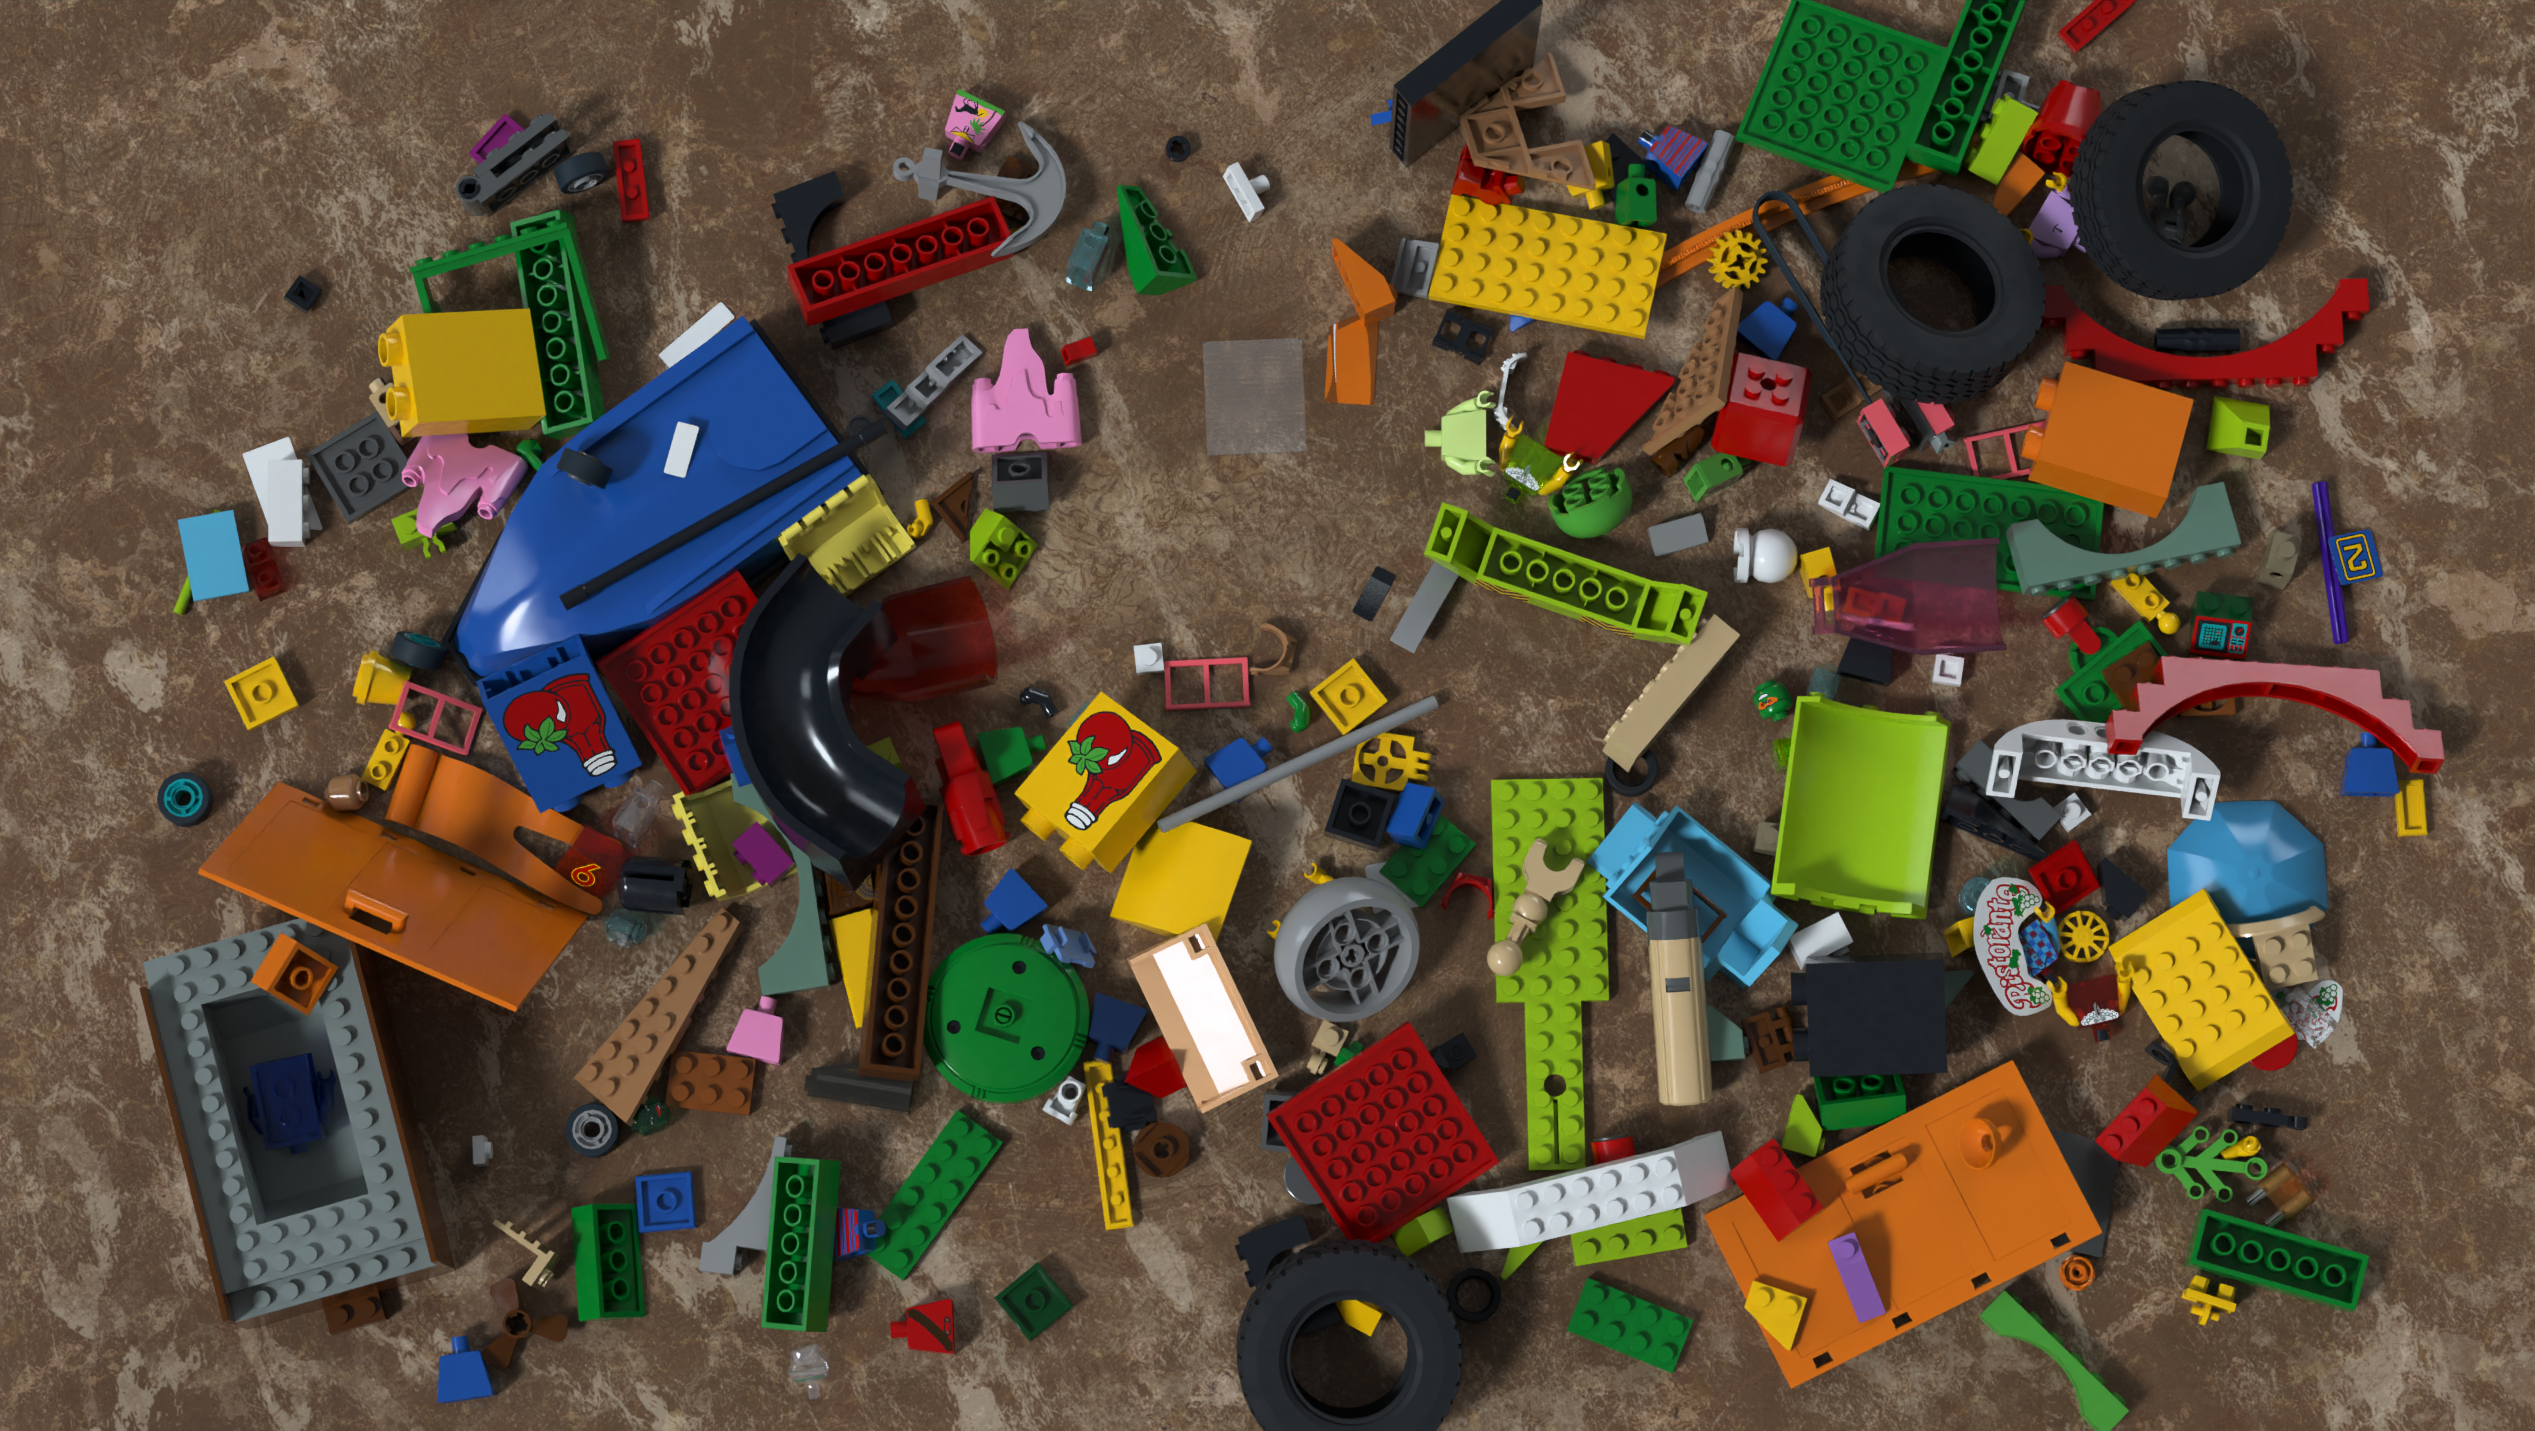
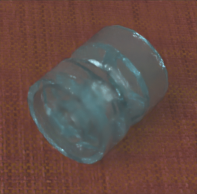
M1974 877L1968 880L1958 892L1957 905L1965 916H1975L1978 899L1986 886L1991 882L1989 879Z

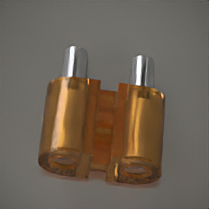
M2284 1162L2257 1182L2260 1188L2246 1199L2247 1203L2250 1202V1206H2254L2267 1195L2278 1209L2277 1212L2264 1221L2265 1225L2270 1223L2267 1227L2271 1228L2284 1218L2288 1222L2315 1202L2312 1195Z

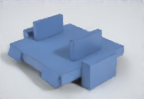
M1043 925L1045 933L1040 938V941L1047 954H1052L1055 951L1061 962H1073L1093 969L1096 963L1093 957L1097 952L1086 931L1081 934L1080 931L1063 928V926Z

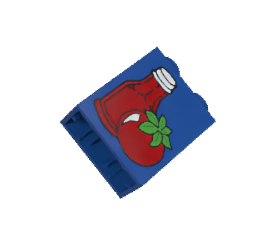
M579 634L573 635L476 681L482 702L540 813L550 808H553L556 812L572 809L582 801L584 792L601 784H604L607 788L620 786L633 777L635 768L642 765L634 741Z

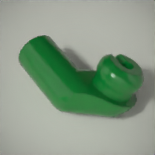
M1295 690L1286 697V700L1295 710L1294 720L1290 722V727L1294 732L1300 733L1310 725L1311 708Z

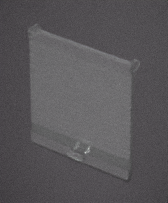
M1302 338L1203 342L1207 456L1307 452Z

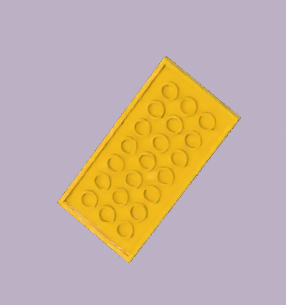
M1451 194L1440 242L1441 247L1428 298L1429 300L1645 339L1667 234L1502 203L1488 205L1480 199Z

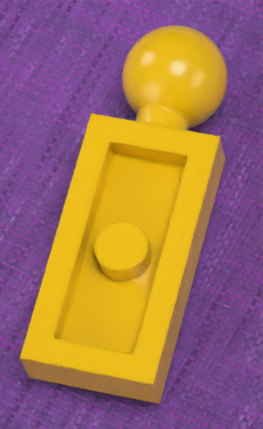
M2138 572L2129 573L2126 578L2111 581L2110 585L2148 624L2157 618L2158 627L2163 633L2174 634L2179 630L2181 624L2179 617L2172 612H2165L2170 602L2143 575H2139Z
M403 711L397 725L414 730L416 719L410 712ZM385 729L361 779L388 792L412 741L404 738V733L398 731L393 733Z

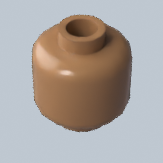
M356 774L333 777L329 782L328 788L325 789L326 802L331 804L337 812L361 809L369 797L366 781Z

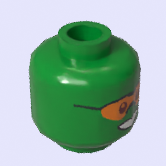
M1772 679L1755 688L1756 693L1753 695L1752 700L1762 719L1768 720L1772 718L1775 723L1789 716L1788 710L1792 708L1794 702L1783 682H1776L1775 679Z

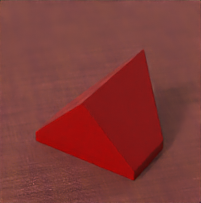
M1163 1036L1136 1049L1125 1079L1126 1083L1161 1099L1187 1087L1177 1060Z

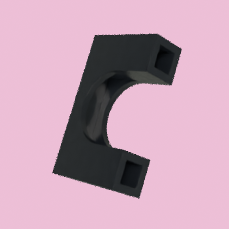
M1302 1214L1238 1237L1239 1244L1234 1246L1239 1260H1246L1249 1271L1244 1272L1249 1287L1256 1288L1263 1277L1267 1276L1268 1268L1277 1256L1311 1243L1312 1240ZM1335 1303L1325 1305L1311 1314L1297 1331L1294 1340L1341 1323Z

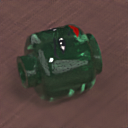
M655 1096L648 1097L645 1104H641L633 1117L635 1122L630 1129L631 1131L637 1130L638 1134L642 1137L664 1131L667 1127V1122L670 1121L665 1101H659Z

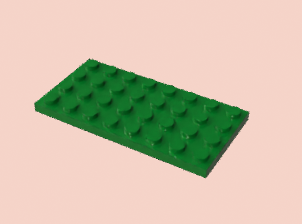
M1890 466L1887 468L1883 467L1872 576L2022 593L2006 536L2010 525L2038 519L2051 533L2061 540L2080 549L2099 553L2104 503L2043 484ZM2085 583L2076 584L2074 588L2066 591H2059L2058 588L2048 590V593L2041 596L2064 598L2070 594L2074 595L2078 600L2093 602L2095 600L2096 584L2086 586Z

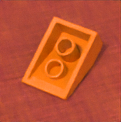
M1338 238L1332 239V257L1363 326L1366 327L1394 315L1398 295L1392 282L1387 284L1385 277Z

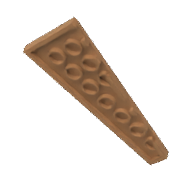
M724 908L717 912L574 1077L575 1080L630 1127L635 1122L633 1117L638 1108L647 1101L648 1096L646 1094L654 1080L658 1081L662 1074L661 1068L670 1054L674 1053L692 1021L690 1016L697 1003H702L705 997L703 993L710 980H715L719 973L717 971L719 964L726 953H730L744 928V925Z

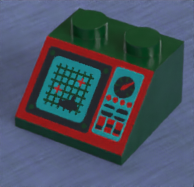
M2197 591L2191 605L2189 655L2244 662L2252 623L2253 597Z

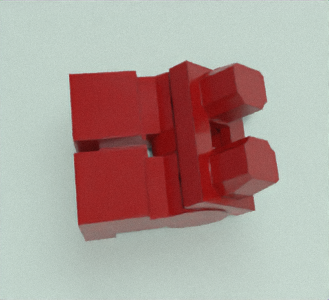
M1466 142L1460 154L1451 194L1461 197L1462 193L1480 198L1485 204L1498 205L1501 202L1510 204L1514 194L1524 193L1525 180L1521 175L1474 166Z

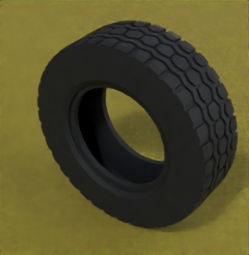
M2184 80L2141 88L2121 97L2108 106L2107 110H2104L2094 120L2096 123L2090 125L2084 135L2086 138L2081 140L2077 150L2079 154L2075 157L2072 167L2074 171L2070 181V189H2072L2070 202L2071 207L2074 208L2072 216L2074 224L2078 226L2077 233L2079 238L2086 245L2084 248L2091 259H2095L2094 263L2102 272L2107 273L2106 276L2116 284H2120L2121 287L2135 294L2157 300L2173 301L2212 297L2231 291L2249 281L2257 274L2256 272L2263 269L2269 262L2268 259L2273 257L2279 247L2277 244L2282 242L2286 232L2285 226L2289 223L2291 215L2289 208L2292 207L2293 193H2291L2293 179L2289 172L2291 170L2289 157L2285 155L2287 151L2282 139L2278 138V131L2273 123L2268 122L2269 118L2261 109H2256L2257 105L2250 99L2243 98L2244 95L2233 89H2228L2226 86L2208 81ZM2173 135L2192 141L2206 153L2216 170L2220 187L2219 207L2211 227L2202 238L2188 247L2172 242L2159 232L2147 213L2143 199V177L2148 161L2156 148Z
M1912 184L1902 186L1899 189L1897 187L1886 191L1884 194H1880L1863 206L1853 217L1831 249L1823 268L1820 282L1821 309L1823 316H1826L1824 321L1828 332L1832 333L1831 338L1837 348H1841V354L1848 362L1851 361L1853 363V367L1861 375L1865 374L1867 376L1866 379L1876 386L1881 385L1883 390L1895 395L1897 393L1899 397L1911 401L1916 399V402L1926 404L1934 402V404H1948L1951 401V404L1976 398L1994 388L2010 373L2030 347L2039 331L2046 305V289L2043 288L2045 285L2043 273L2040 272L2041 266L2037 256L2033 255L2034 250L2028 240H2024V235L2017 226L2014 227L2012 221L2003 213H1998L1997 208L1988 202L1985 204L1982 202L1983 199L1972 194L1967 195L1965 191L1956 188L1949 189V186L1937 184L1935 186H1931V184H1918L1916 187ZM1904 257H1921L1936 261L1949 268L1962 279L1974 298L1978 316L1977 326L1964 331H1942L1922 324L1913 318L1898 303L1890 288L1887 275L1888 262Z
M1336 1239V1241H1324L1317 1243L1318 1245H1310L1300 1249V1252L1293 1253L1283 1259V1262L1278 1263L1268 1272L1266 1277H1263L1256 1286V1290L1252 1292L1243 1311L1238 1328L1236 1346L1237 1368L1242 1392L1252 1415L1263 1431H1436L1439 1428L1444 1417H1447L1459 1389L1463 1368V1350L1458 1324L1449 1301L1439 1284H1437L1426 1269L1422 1268L1411 1257H1407L1406 1254L1394 1248H1389L1387 1245L1361 1239ZM1343 1300H1359L1379 1306L1396 1319L1407 1338V1359L1397 1383L1380 1399L1354 1408L1334 1407L1316 1400L1300 1386L1290 1367V1353L1293 1340L1304 1321L1323 1306Z

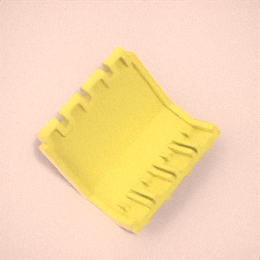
M863 474L847 485V490H840L825 501L826 505L816 507L802 517L803 521L800 523L795 522L782 531V536L778 538L790 561L798 553H801L808 558L820 576L844 597L853 593L916 548L914 541L888 507L870 474L867 476Z
M731 780L703 792L685 795L682 791L673 795L675 804H672L671 807L677 820L683 819L686 829L682 830L688 846L693 844L697 854L693 858L698 870H704L708 880L704 881L710 897L715 895L720 902L747 895L768 886L767 883L761 886L751 875L755 870L747 862L743 866L732 854L736 851L732 843L756 821L796 864L787 841L774 824L759 812L734 802ZM797 865L784 878L798 873Z

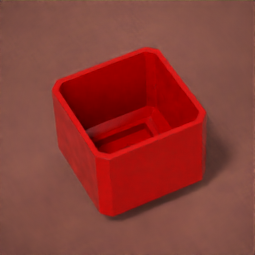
M1743 353L1734 354L1727 403L1717 412L1711 446L1716 452L1783 467L1792 464L1804 423L1813 374L1806 367Z

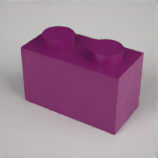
M757 821L732 843L736 849L732 854L743 866L747 862L755 870L751 875L761 886L767 883L770 888H773L796 867L794 861Z

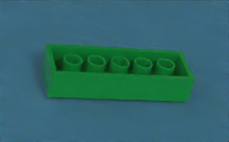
M775 1156L761 1321L762 1328L827 1332L841 1161Z
M2203 1208L2197 1213L2184 1266L2350 1313L2356 1311L2369 1255Z

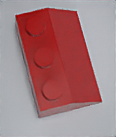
M2155 1074L2107 1124L2095 1139V1142L2115 1160L2146 1168L2199 1112Z
M1774 1138L1750 1154L1729 1172L1778 1242L1825 1210Z

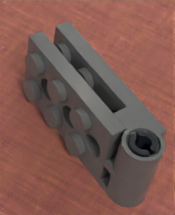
M550 112L545 115L540 114L531 121V126L523 132H515L508 139L509 142L502 148L497 147L490 151L486 156L487 159L473 169L475 176L467 175L457 182L456 193L470 215L482 216L487 214L488 217H491L576 152L570 137L563 128L560 130L556 119Z

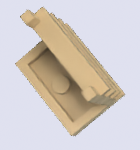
M495 1219L492 1224L538 1255V1258L522 1280L538 1290L541 1286L546 1287L553 1279L555 1273L552 1271L562 1257L551 1250L545 1253L548 1249L547 1246L537 1240L532 1244L531 1242L534 1237L524 1231L518 1234L521 1228L510 1221L505 1225Z

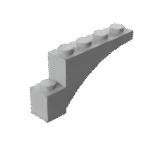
M775 1136L771 1158L765 1175L745 1209L716 1238L709 1243L703 1242L699 1271L736 1276V1270H741L743 1263V1253H739V1248L767 1252L775 1156L792 1157L793 1145H788L789 1140L787 1138Z

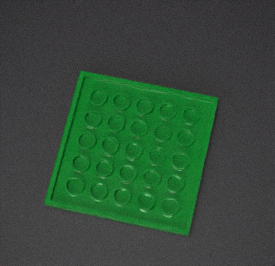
M1791 0L1735 140L1881 193L1892 190L1906 158L1908 144L1947 48L1812 0Z

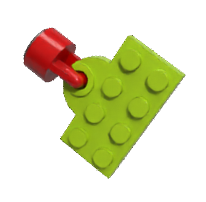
M1629 1133L1594 1138L1593 1142H1591L1594 1165L1636 1155L1633 1135ZM1681 1207L1570 1234L1575 1266L1688 1247Z

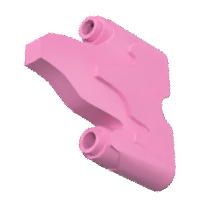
M1028 328L1014 329L1006 340L1000 376L996 384L993 386L989 378H978L974 380L972 385V451L977 453L1015 451L1019 443L1025 439L1034 440L1041 449L1072 448L1082 445L1076 379L1073 378L1072 373L1057 374V379L1054 380V394L1049 395L1044 365L1031 346Z
M466 433L422 436L402 471V481L407 486L416 487L421 483L424 485V492L418 506L416 518L418 532L432 538L443 525L463 516L477 498H480L477 505L478 514L484 519L496 517L527 473L528 464L518 455L494 445H489L485 448H475L469 443V437Z

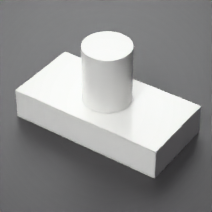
M1236 162L1228 166L1223 178L1250 223L1259 219L1265 209L1257 195L1269 190L1270 184L1265 175L1248 180L1241 166Z

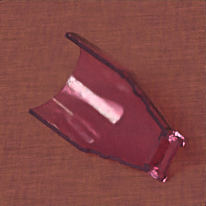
M1999 538L1914 543L1833 577L1810 578L1809 587H1812L1815 622V626H1812V634H1839L1919 656L2007 650L2001 635L1997 602L1996 553ZM1830 586L1833 625H1826L1823 587Z

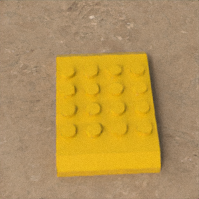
M2206 888L2108 947L2114 961L2120 963L2121 971L2128 968V961L2131 962L2134 968V975L2131 977L2132 990L2177 1059L2187 1078L2198 1092L2296 1033L2221 917L2218 907Z

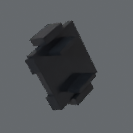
M1127 1074L1114 1077L1115 1082L1101 1086L1103 1098L1106 1097L1110 1116L1107 1119L1109 1128L1123 1127L1124 1133L1140 1131L1146 1126L1145 1123L1158 1120L1152 1094L1126 1083Z

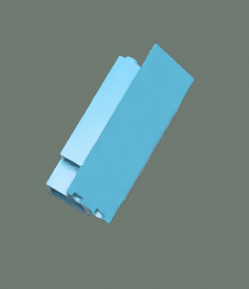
M1635 801L1586 861L1608 879L1605 885L1609 889L1603 898L1647 932V909L1632 896L1655 870V853L1683 851L1685 879H1692V884L1728 914L1727 918L1721 921L1702 944L1705 980L1708 982L1720 970L1742 989L1747 985L1750 987L1782 952L1798 924L1772 904L1777 896L1771 894L1772 882L1680 807L1676 805L1670 813L1664 810L1657 819ZM1649 884L1641 896L1651 903ZM1693 894L1694 906L1700 907L1701 934L1703 935L1719 915Z

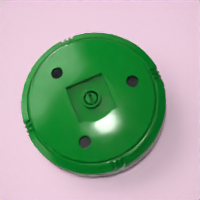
M1020 934L986 935L969 941L954 950L940 963L932 974L927 989L923 1034L924 1046L931 1061L941 1075L962 1093L992 1104L1004 1105L1028 1102L1044 1096L1057 1088L1070 1076L1078 1065L1088 1042L1091 1024L1089 1001L1075 969L1070 963L1061 962L1055 951L1052 954H1047L1041 941H1035L1034 938L1029 939L1028 936L1025 938Z

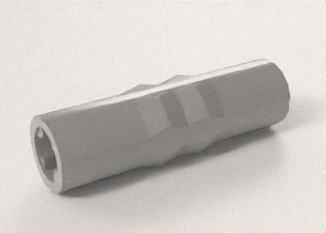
M1722 130L1714 132L1684 203L1688 209L1701 214L1706 213L1736 142V137Z

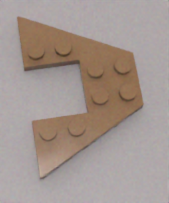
M1552 52L1548 53L1546 58L1534 67L1525 69L1521 76L1514 77L1505 83L1496 94L1490 98H1484L1478 102L1475 108H1470L1461 114L1460 124L1474 166L1595 190L1596 182L1581 139L1528 149L1515 112L1566 101V93Z

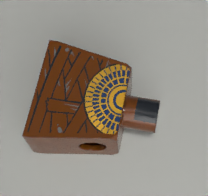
M820 869L827 918L862 909L873 903L876 875L871 876L870 873L854 892Z

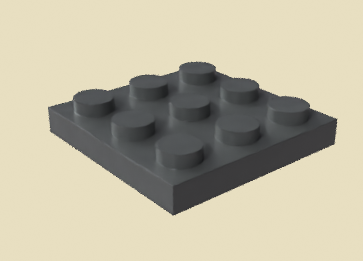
M378 411L306 453L349 525L412 488L402 481V471L408 459Z

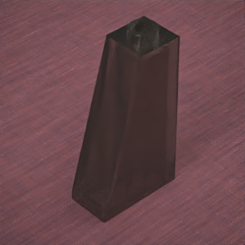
M859 1062L812 1068L811 1075H806L804 1091L808 1092L807 1096L809 1099L910 1115L916 1079L910 1082L858 1075Z

